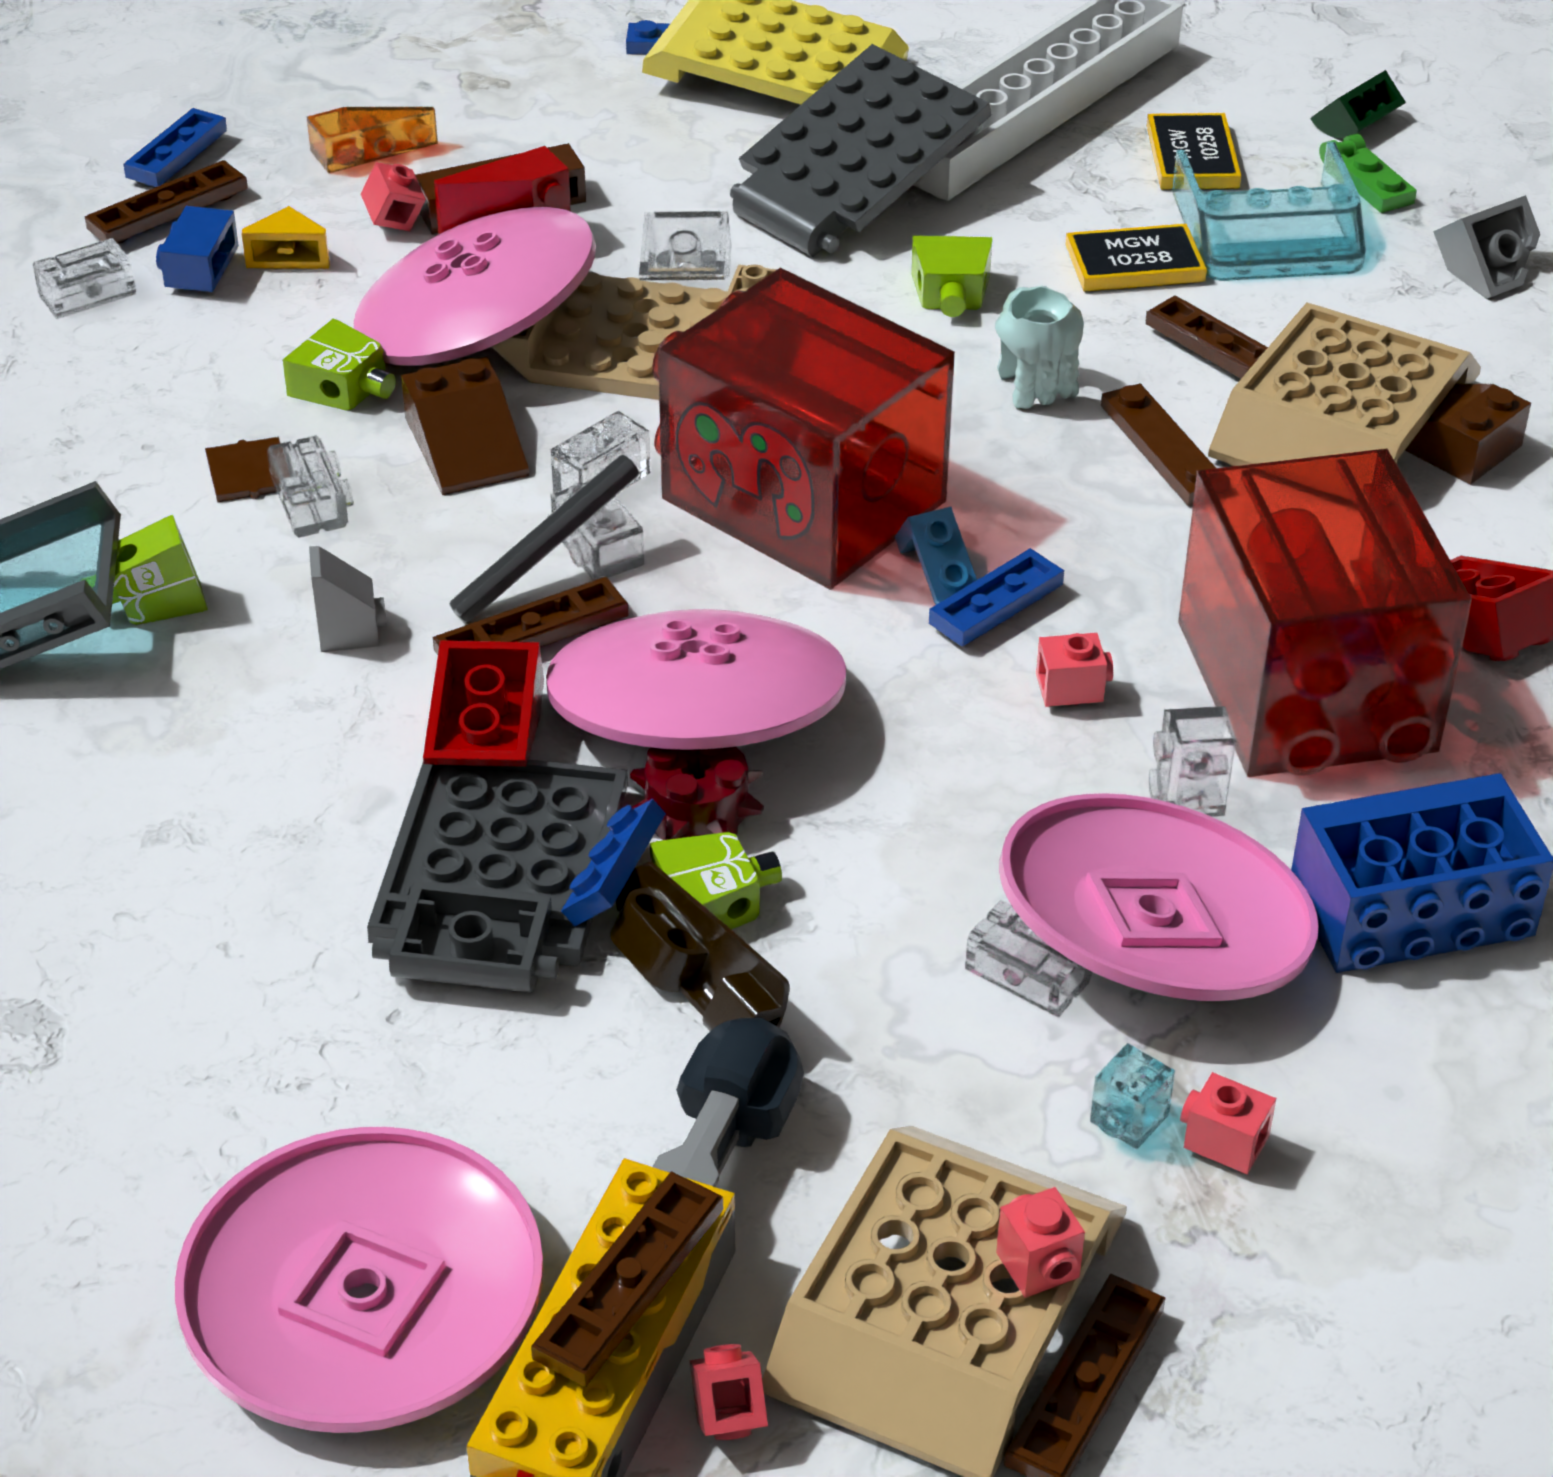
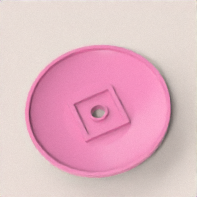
M551 207L509 210L458 225L423 243L389 268L371 286L361 300L355 313L354 329L379 342L384 350L382 354L384 362L393 365L415 366L440 363L487 349L532 326L556 309L576 290L593 264L596 253L594 236L589 225L582 217L568 210Z
M689 609L658 612L618 621L576 638L562 648L552 659L547 669L546 684L548 698L554 709L568 722L591 734L643 747L680 750L716 749L748 745L778 738L800 730L821 719L839 703L846 687V665L840 652L829 641L799 625L776 618L739 611Z
M1109 793L1083 794L1055 799L1031 809L1015 822L1005 838L1000 855L999 874L1006 897L1023 922L1039 938L1069 960L1089 971L1125 986L1152 994L1197 1001H1229L1252 998L1283 987L1304 970L1311 958L1318 938V918L1313 901L1301 881L1283 861L1242 831L1209 815L1170 802L1141 796Z
M358 1127L316 1134L285 1145L254 1161L231 1178L204 1206L192 1224L183 1243L177 1263L175 1304L178 1321L186 1346L196 1365L214 1386L241 1407L271 1421L310 1431L348 1433L386 1429L430 1416L455 1404L490 1379L507 1362L522 1342L539 1304L543 1285L541 1238L532 1211L516 1185L488 1159L466 1146L431 1133L394 1127ZM365 1283L378 1287L374 1294L365 1298H355L347 1294L352 1287H359Z

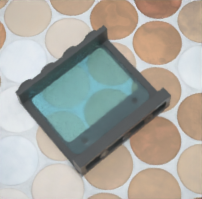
M96 481L0 519V669L110 627L121 514Z

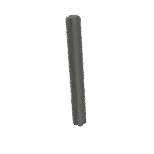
M619 455L457 594L449 603L455 615L465 623L473 620L639 476V470L634 462L625 455Z

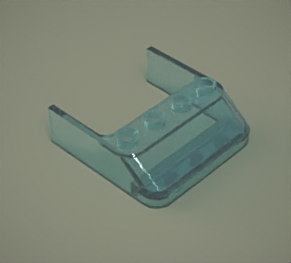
M1327 142L1321 179L1322 187L1313 188L1293 186L1289 189L1275 190L1253 188L1249 191L1225 192L1221 190L1205 192L1198 186L1185 150L1176 151L1172 193L1183 223L1187 224L1207 268V277L1219 281L1338 275L1356 273L1363 268L1366 246L1360 196L1335 142Z

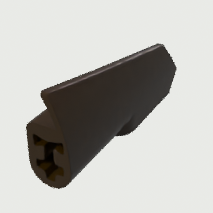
M646 862L635 867L616 899V909L619 911V915L610 931V938L642 976L653 986L668 992L680 991L703 1016V1025L709 1031L723 1022L738 1018H763L780 1028L788 1003L789 981L741 937L653 862Z

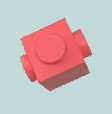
M376 162L361 192V197L374 225L404 231H411L426 201L413 170L401 164L389 165Z
M1075 633L1071 635L1039 637L1036 676L1045 707L1104 702L1105 684L1113 680V660L1110 652H1103L1098 633Z
M1212 1072L1201 1092L1193 1089L1184 1103L1180 1116V1121L1187 1124L1183 1148L1248 1174L1270 1136L1277 1098Z
M1053 1187L1034 1195H1021L1009 1204L1000 1207L996 1253L1024 1298L1080 1278L1085 1231L1057 1188Z
M739 1344L717 1345L704 1349V1358L689 1360L697 1423L705 1436L714 1435L716 1440H733L751 1435V1429L768 1427L761 1366L751 1351L741 1352V1345Z

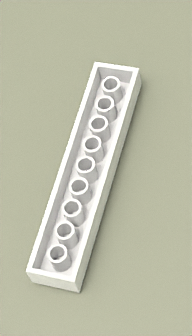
M1090 0L957 85V87L989 102L992 115L913 186L933 194L936 198L949 201L1179 46L1183 5L1172 0Z

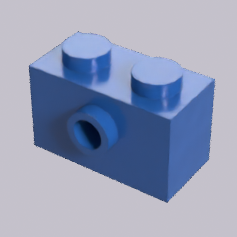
M185 206L178 220L172 223L170 233L165 242L160 244L157 249L156 265L158 269L162 270L164 287L206 292L214 291L239 246L234 211Z

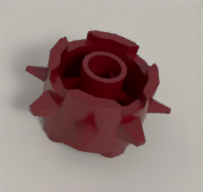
M736 746L693 750L650 747L647 751L645 768L633 769L630 773V778L645 790V799L634 805L633 808L635 809L651 799L655 800L666 813L655 832L662 840L724 832L737 835L738 825L745 817L761 815L764 810V805L748 793V784L761 777L763 772L762 770H748L745 756Z

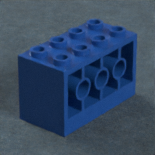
M1501 773L1302 808L1291 871L1301 881L1313 901L1318 918V940L1335 972L1341 973L1357 969H1369L1374 966L1405 960H1418L1426 956L1458 950H1470L1475 947L1506 941H1519L1527 937L1536 936L1553 871V856Z

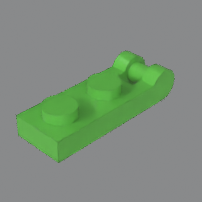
M1360 134L1346 136L1343 142L1331 140L1320 145L1319 154L1324 165L1380 213L1415 204L1417 190L1366 148L1365 141Z

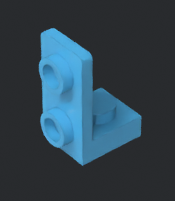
M952 507L910 516L906 519L895 535L896 543L900 554L916 550L936 605L977 580Z

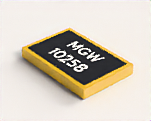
M1225 113L1147 114L1146 126L1160 189L1240 188L1241 172Z
M1187 224L1066 233L1065 246L1081 287L1085 292L1206 281L1207 268Z

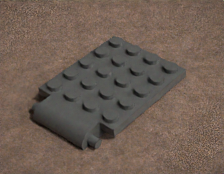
M871 44L739 157L742 168L752 173V175L742 184L736 183L732 186L730 197L733 198V211L743 219L811 257L817 255L822 249L829 253H834L840 244L837 238L840 233L847 227L857 232L863 230L992 115L990 103Z
M528 759L526 767L428 765L422 763L367 925L368 943H373L372 958L389 960L391 977L529 993L534 992L539 977L556 979L559 965L580 966L593 917L574 927L561 910L572 893L570 889L571 882L587 868L591 861L588 856L589 852L598 842L605 838L610 831L607 827L608 821L616 812L622 809L628 787V770Z

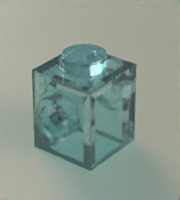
M1127 1043L1095 1076L1090 1122L1098 1126L1108 1136L1118 1138L1133 1148L1138 1149L1169 1116L1176 1070Z

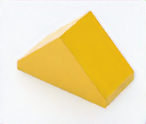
M290 206L242 229L241 235L246 268L329 269L330 267L326 229Z

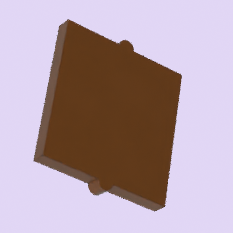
M279 437L247 442L246 440H239L235 444L205 448L217 502L247 497L257 499L259 495L292 490Z

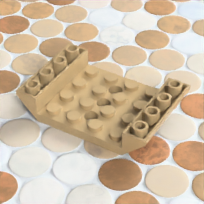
M755 264L748 266L738 265L728 291H723L719 288L688 287L672 282L641 281L634 277L602 276L598 273L588 272L576 290L556 309L522 332L492 347L530 383L686 404L699 401L704 403L743 375L780 278V270L765 268Z
M1306 302L1232 389L1209 447L1208 457L1226 462L1234 467H1241L1265 475L1273 480L1283 481L1307 489L1315 494L1325 495L1349 503L1357 508L1376 512L1394 488L1398 458L1456 383L1473 384L1480 375L1481 366L1471 352Z
M914 1126L890 1129L787 1302L762 1378L764 1394L963 1477H994L1013 1439L1016 1408L1094 1254L1106 1255L1126 1215L1127 1206ZM1056 1187L1085 1231L1080 1278L1024 1298L1020 1290L1015 1293L998 1291L993 1287V1282L999 1281L1002 1278L1012 1279L996 1253L1000 1207L1009 1204L1021 1195H1034ZM891 1235H899L909 1240L910 1244L901 1249H890L882 1245L880 1240ZM951 1256L961 1259L966 1266L957 1271H947L940 1268L935 1262Z

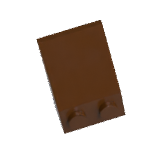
M487 357L466 359L460 363L437 368H423L417 372L401 375L405 419L442 495L529 476V467L501 383Z
M1456 383L1405 451L1471 485L1522 446L1531 402L1495 384Z

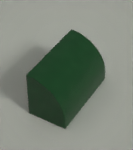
M1384 70L1337 98L1310 119L1323 133L1334 138H1345L1360 132L1404 105L1406 101L1387 71Z

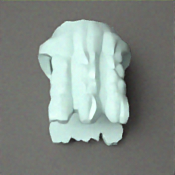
M1047 286L1019 287L1011 292L1003 305V311L995 323V329L1001 341V354L997 370L1001 380L1015 378L1013 404L1016 408L1029 409L1036 398L1041 405H1050L1059 393L1065 399L1070 396L1075 398L1079 393L1077 379L1080 363L1078 355L1079 345L1083 336V317L1081 311L1064 294Z

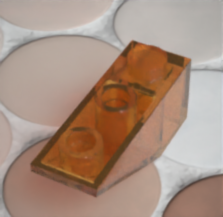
M341 107L307 116L310 151L328 174L438 144L434 107Z

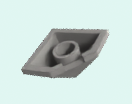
M1526 195L1461 218L1433 231L1447 270L1486 299L1524 284L1528 273L1525 266L1530 251L1536 249L1540 237V231Z
M310 546L311 580L321 652L379 646L377 627L387 626L384 597L374 598L372 578L322 547Z

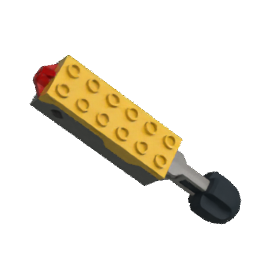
M738 1018L719 1024L698 1043L680 1076L676 1089L686 1115L696 1119L683 1145L659 1155L653 1167L623 1158L466 1445L470 1477H624L736 1252L735 1193L716 1187L719 1176L735 1146L751 1147L755 1138L768 1140L779 1137L799 1095L804 1070L800 1056L786 1031L763 1018ZM671 1171L723 1196V1211L586 1388L532 1359V1344Z

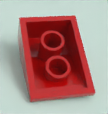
M546 146L434 180L438 234L484 216L521 208L551 207L571 212L569 168Z
M1462 555L1427 570L1437 577L1444 591L1449 637L1467 651L1489 655V658L1493 661H1506L1519 656V651L1531 645L1546 644L1553 640V570ZM1407 579L1398 582L1396 596L1401 600L1404 596Z
M440 640L423 752L424 764L527 766L540 720L544 687L539 642Z

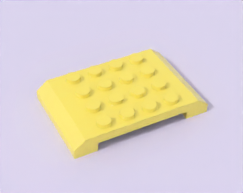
M688 0L643 59L642 73L678 83L683 75L689 72L802 104L871 44L907 61L909 46L893 28L864 21L855 15H843L828 11L820 5H807L792 0Z

